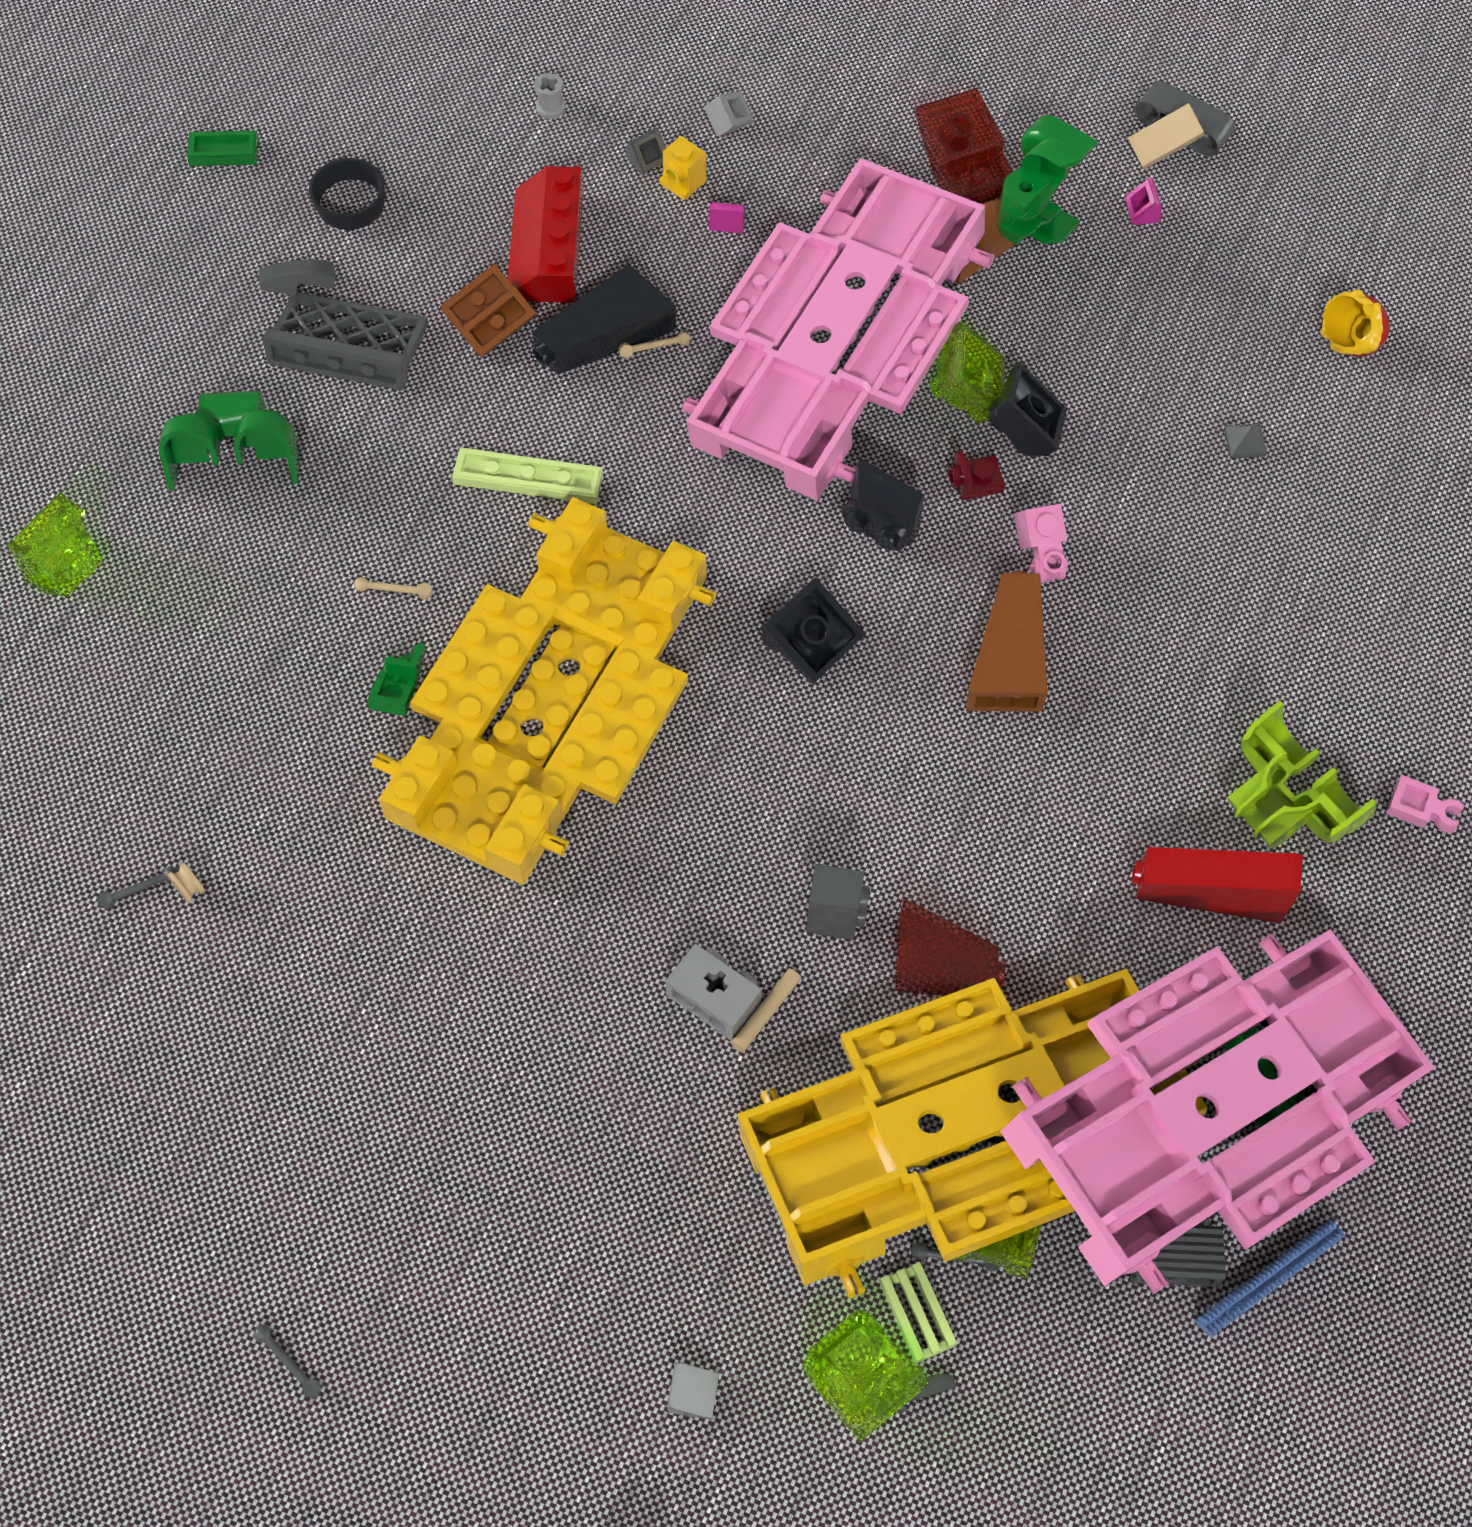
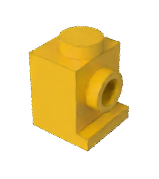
M680 136L663 150V176L659 178V184L682 200H686L707 181L706 152Z

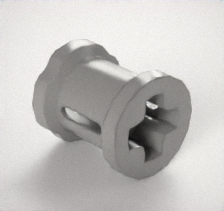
M540 74L536 77L534 83V91L538 95L536 111L541 117L546 119L558 118L565 112V101L561 97L564 83L557 74Z

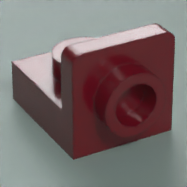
M963 451L955 452L953 466H949L948 475L952 488L957 487L961 501L1004 493L1005 482L995 455L966 460Z

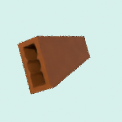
M1025 571L1002 573L969 685L965 708L966 711L1042 712L1048 692L1040 573H1027Z

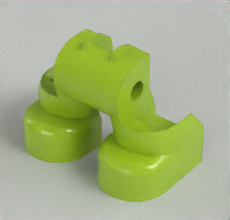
M1279 700L1250 725L1242 738L1241 749L1258 773L1229 795L1228 802L1236 809L1234 816L1237 819L1243 817L1255 830L1253 837L1256 840L1262 838L1271 849L1284 843L1305 824L1322 841L1326 843L1339 841L1344 835L1356 831L1374 816L1377 803L1372 798L1361 808L1358 807L1340 786L1337 780V770L1334 767L1315 781L1312 788L1297 796L1284 785L1291 776L1300 774L1319 758L1320 752L1315 748L1309 753L1290 734L1283 721L1284 704Z

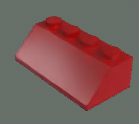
M546 166L515 189L508 281L513 287H516L527 302L574 303L576 301L583 210L581 167Z

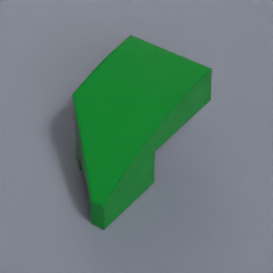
M425 644L413 646V652L399 658H394L391 655L383 659L384 669L379 671L368 697L369 709L402 716L407 715L421 673L426 653Z

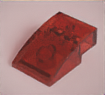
M978 87L916 107L915 113L919 130L939 188L979 204L1000 198L1004 181L1013 170L1003 152L1005 141Z

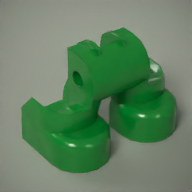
M1043 115L1037 118L1021 138V150L1024 155L1021 167L1009 174L1003 184L997 219V228L1000 234L1016 245H1019L1027 236H1031L1042 244L1062 243L1075 230L1080 221L1062 211L1061 207L1050 202V199L1059 185L1068 177L1070 167L1078 165L1094 149L1098 141L1052 115Z
M261 390L202 393L199 396L198 413L174 416L165 423L161 430L159 456L169 491L175 490L179 464L210 462L209 454H211L213 465H219L220 444L227 436H235L234 452L237 464H243L245 447H255L257 459L287 458L292 484H298L300 459L295 430L284 415L274 410L266 409Z

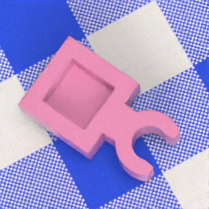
M1401 774L1396 782L1386 814L1422 828L1431 820L1434 821L1440 830L1453 833L1459 822L1448 818L1445 812L1458 816L1463 810L1464 804L1455 799H1446L1444 801L1436 799L1439 792L1438 788Z

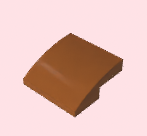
M496 264L492 265L439 306L481 359L537 316L536 312L516 287L512 286Z

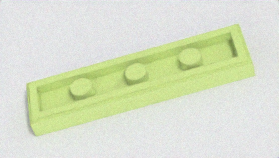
M460 447L452 480L454 485L568 501L574 497L586 503L597 504L603 478V467Z

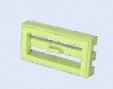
M921 1262L913 1264L910 1268L898 1270L891 1276L887 1275L880 1278V1285L915 1363L956 1347V1339ZM915 1277L943 1339L940 1343L935 1338L909 1280L910 1278ZM900 1283L927 1342L928 1348L921 1349L893 1287Z

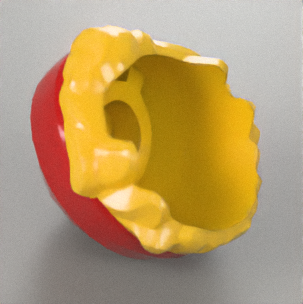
M1359 289L1335 295L1325 306L1322 316L1323 327L1321 335L1325 339L1330 340V348L1340 354L1363 357L1377 352L1385 344L1390 330L1389 318L1383 305L1374 297L1362 293Z

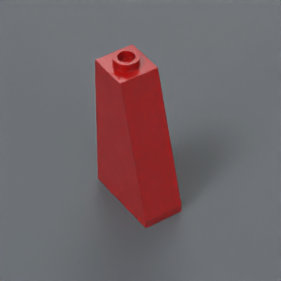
M1147 847L1142 860H1135L1131 883L1138 885L1136 899L1281 924L1301 892L1303 855L1295 853Z

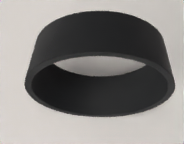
M356 158L338 159L325 164L317 170L310 181L309 194L319 216L325 223L343 230L358 229L371 224L381 214L384 208V178L378 168L365 160ZM344 180L367 182L379 192L377 199L370 206L354 213H334L320 206V200L324 192L332 185Z

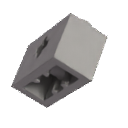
M695 943L665 980L666 995L732 1041L761 1004L762 989L759 988V982L752 975L745 971L736 972L726 965V960L712 948L704 950ZM719 985L723 987V991L717 989ZM709 987L716 990L711 993L709 992Z

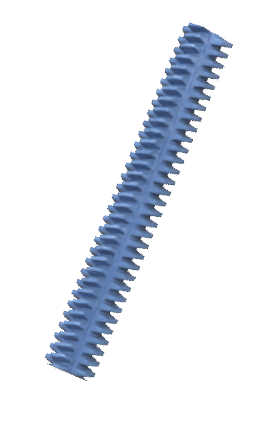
M1327 1219V1223L1323 1222V1226L1319 1225L1318 1229H1314V1232H1310V1235H1306V1238H1302V1241H1298V1244L1290 1247V1251L1286 1250V1254L1282 1253V1257L1278 1256V1260L1274 1259L1273 1263L1270 1262L1269 1266L1266 1265L1265 1269H1261V1272H1257V1275L1249 1278V1282L1245 1281V1285L1240 1284V1288L1236 1287V1291L1232 1290V1294L1228 1293V1297H1223L1224 1301L1219 1300V1303H1215V1307L1211 1306V1310L1207 1309V1313L1203 1312V1316H1198V1319H1195L1197 1326L1212 1338L1218 1333L1217 1330L1220 1332L1222 1328L1224 1329L1226 1325L1230 1324V1321L1233 1322L1243 1312L1245 1313L1247 1309L1249 1310L1251 1306L1253 1307L1255 1303H1258L1266 1295L1271 1294L1272 1290L1275 1291V1289L1291 1279L1293 1275L1295 1276L1299 1270L1304 1269L1303 1267L1308 1266L1307 1264L1312 1263V1261L1342 1240L1340 1235L1345 1237L1343 1230L1338 1228L1334 1221Z

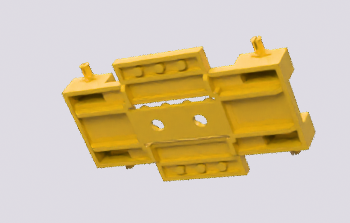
M572 497L563 513L554 521L537 513L532 514L528 527L540 531L547 536L536 553L538 571L521 598H518L487 584L411 700L410 705L413 711L440 723L431 739L429 740L419 735L408 754L401 761H397L379 752L376 755L377 758H374L372 762L373 768L391 775L389 784L379 798L386 820L521 885L525 884L545 849L561 857L564 856L565 851L569 847V841L554 834L581 789L615 805L617 804L688 683L687 673L662 663L658 659L692 602L696 600L711 607L717 594L715 591L702 587L707 579L705 554L675 541L671 542L665 553L607 528L606 511ZM554 625L558 626L557 631L551 634L550 642L539 660L533 663L531 673L521 689L513 695L512 703L501 721L494 725L491 737L488 741H484V732L548 630H552ZM565 660L577 661L581 667L574 675H564L558 669L559 665ZM535 719L543 724L542 731L536 736H527L521 731L522 725L528 720Z
M1127 968L1086 984L1082 980L1081 975L1076 974L1075 978L1071 976L1065 982L1069 990L1012 1011L996 979L992 978L840 1035L841 1045L853 1071L779 1098L775 1088H770V1096L767 1090L760 1094L764 1104L738 1113L740 1138L755 1173L760 1172L784 1227L787 1248L803 1286L828 1276L839 1275L848 1298H855V1290L857 1295L860 1296L866 1289L859 1278L856 1268L864 1262L885 1255L886 1239L927 1224L944 1262H947L1074 1212V1208L1042 1161L1025 1169L1007 1141L920 1174L917 1171L908 1174L907 1170L913 1167H925L932 1160L954 1151H967L973 1144L994 1136L1003 1137L1000 1131L1020 1112L1027 1109L1022 1100L1014 1103L1002 1100L999 1097L998 1090L1003 1085L1016 1084L1025 1077H1028L1043 1099L1110 1060L1111 1058L1092 1033L1087 1023L1096 1015L1139 991ZM1186 1069L1151 1089L1152 1093L1156 1095L1187 1076ZM1197 1097L1195 1101L1196 1109L1205 1117L1207 1105L1202 1097ZM927 1114H935L943 1120L944 1125L937 1133H926L918 1124L921 1117Z

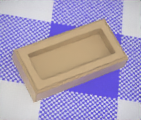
M1188 103L1128 137V140L1143 169H1146L1205 136Z

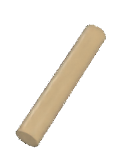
M789 968L737 1033L731 1041L735 1049L744 1053L801 980V976L795 970Z

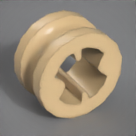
M182 863L179 865L180 870L177 873L169 872L166 875L184 900L190 903L193 901V894H202L205 892V889L188 866Z

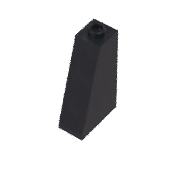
M628 264L532 331L534 344L532 351L536 360L542 366H548L559 375L619 352L618 348L624 342L636 345L676 329V306L636 269Z

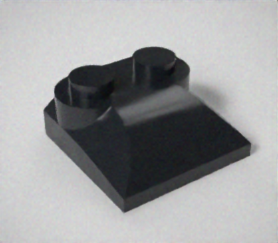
M1018 361L1010 371L1001 396L989 406V420L996 430L1003 432L1014 442L1021 454L1036 458L1039 455L1049 456L1058 449L1067 408Z
M860 459L856 466L850 499L842 508L844 522L851 530L862 532L874 539L883 549L900 551L904 546H911L918 537L925 495L867 461Z
M816 577L790 598L759 628L762 631L765 644L771 650L782 653L812 684L866 635Z

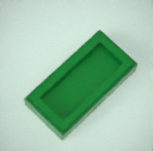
M257 130L189 132L187 153L189 166L257 164L259 144Z

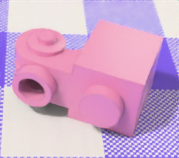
M1061 504L1014 513L1020 550L1031 548L1035 556L1032 559V564L1029 566L1030 572L1040 573L1041 584L1046 583L1048 580L1050 582H1053L1054 579L1064 580L1066 578L1068 561L1063 555L1061 542L1067 541Z

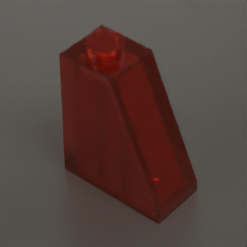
M902 900L899 914L894 991L946 996L995 978L998 985L1003 987L1005 962H998V946L912 901Z

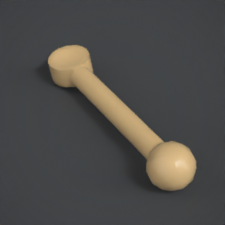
M680 332L676 337L636 345L624 342L619 346L618 351L623 358H629L633 352L678 343L684 346L688 345L691 337L687 332Z
M358 577L354 582V587L360 592L367 589L418 594L421 599H429L432 596V587L428 583H421L416 587L370 582L364 577Z

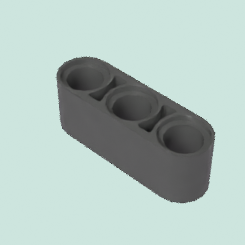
M1157 81L1153 83L1134 107L1138 120L1144 125L1149 126L1189 103L1205 136L1186 147L1205 156L1216 155L1235 131V124L1232 118L1225 112L1166 82Z

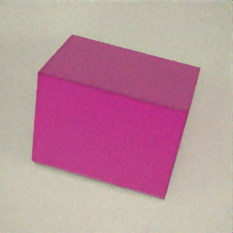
M1149 177L1124 197L1131 222L1134 225L1161 222V202L1154 180Z
M710 203L709 230L743 234L746 207L737 204Z

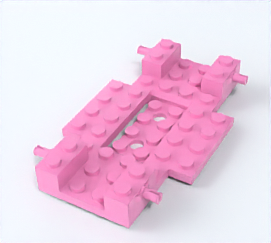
M862 158L858 160L837 194L827 189L824 190L820 203L828 207L810 234L781 222L777 224L709 326L712 336L736 345V347L701 400L698 402L688 397L682 408L683 412L691 414L686 423L692 447L720 459H723L729 448L780 469L784 471L785 486L816 501L819 500L827 485L836 477L853 484L856 469L843 464V460L853 445L851 429L868 401L902 414L966 311L969 297L942 287V283L945 281L953 284L963 267L969 262L989 269L994 261V254L976 248L985 233V205ZM894 274H901L897 284L843 369L838 370L836 375L832 374L839 367L840 359L848 346L856 340L857 332L866 318L874 312V306L883 291L890 287ZM856 276L863 278L866 282L860 289H850L845 284L848 279ZM826 330L831 334V338L825 343H816L811 339V335L814 332Z
M1331 929L1288 954L1274 937V934L1267 936L1258 944L1261 945L1273 963L1244 981L1220 948L1216 946L1096 1015L1087 1023L1092 1033L1111 1058L1110 1060L1043 1099L1028 1077L1012 1086L1027 1109L1020 1112L1000 1132L1025 1169L1042 1161L1092 1235L1078 1248L1104 1287L1121 1275L1136 1271L1142 1276L1152 1294L1167 1286L1169 1283L1153 1260L1162 1248L1217 1211L1244 1250L1248 1249L1376 1162L1349 1126L1351 1123L1353 1124L1370 1112H1379L1380 1110H1383L1397 1131L1412 1122L1396 1100L1404 1089L1435 1069V1067ZM1266 1020L1269 1026L1158 1094L1154 1095L1151 1089L1263 1021ZM1259 1059H1268L1275 1065L1277 1069L1276 1079H1267L1260 1073L1257 1065ZM1313 1084L1317 1089V1092L1203 1164L1199 1160V1155L1268 1113L1309 1085ZM1197 1097H1206L1214 1104L1216 1109L1214 1118H1205L1197 1111L1195 1105Z

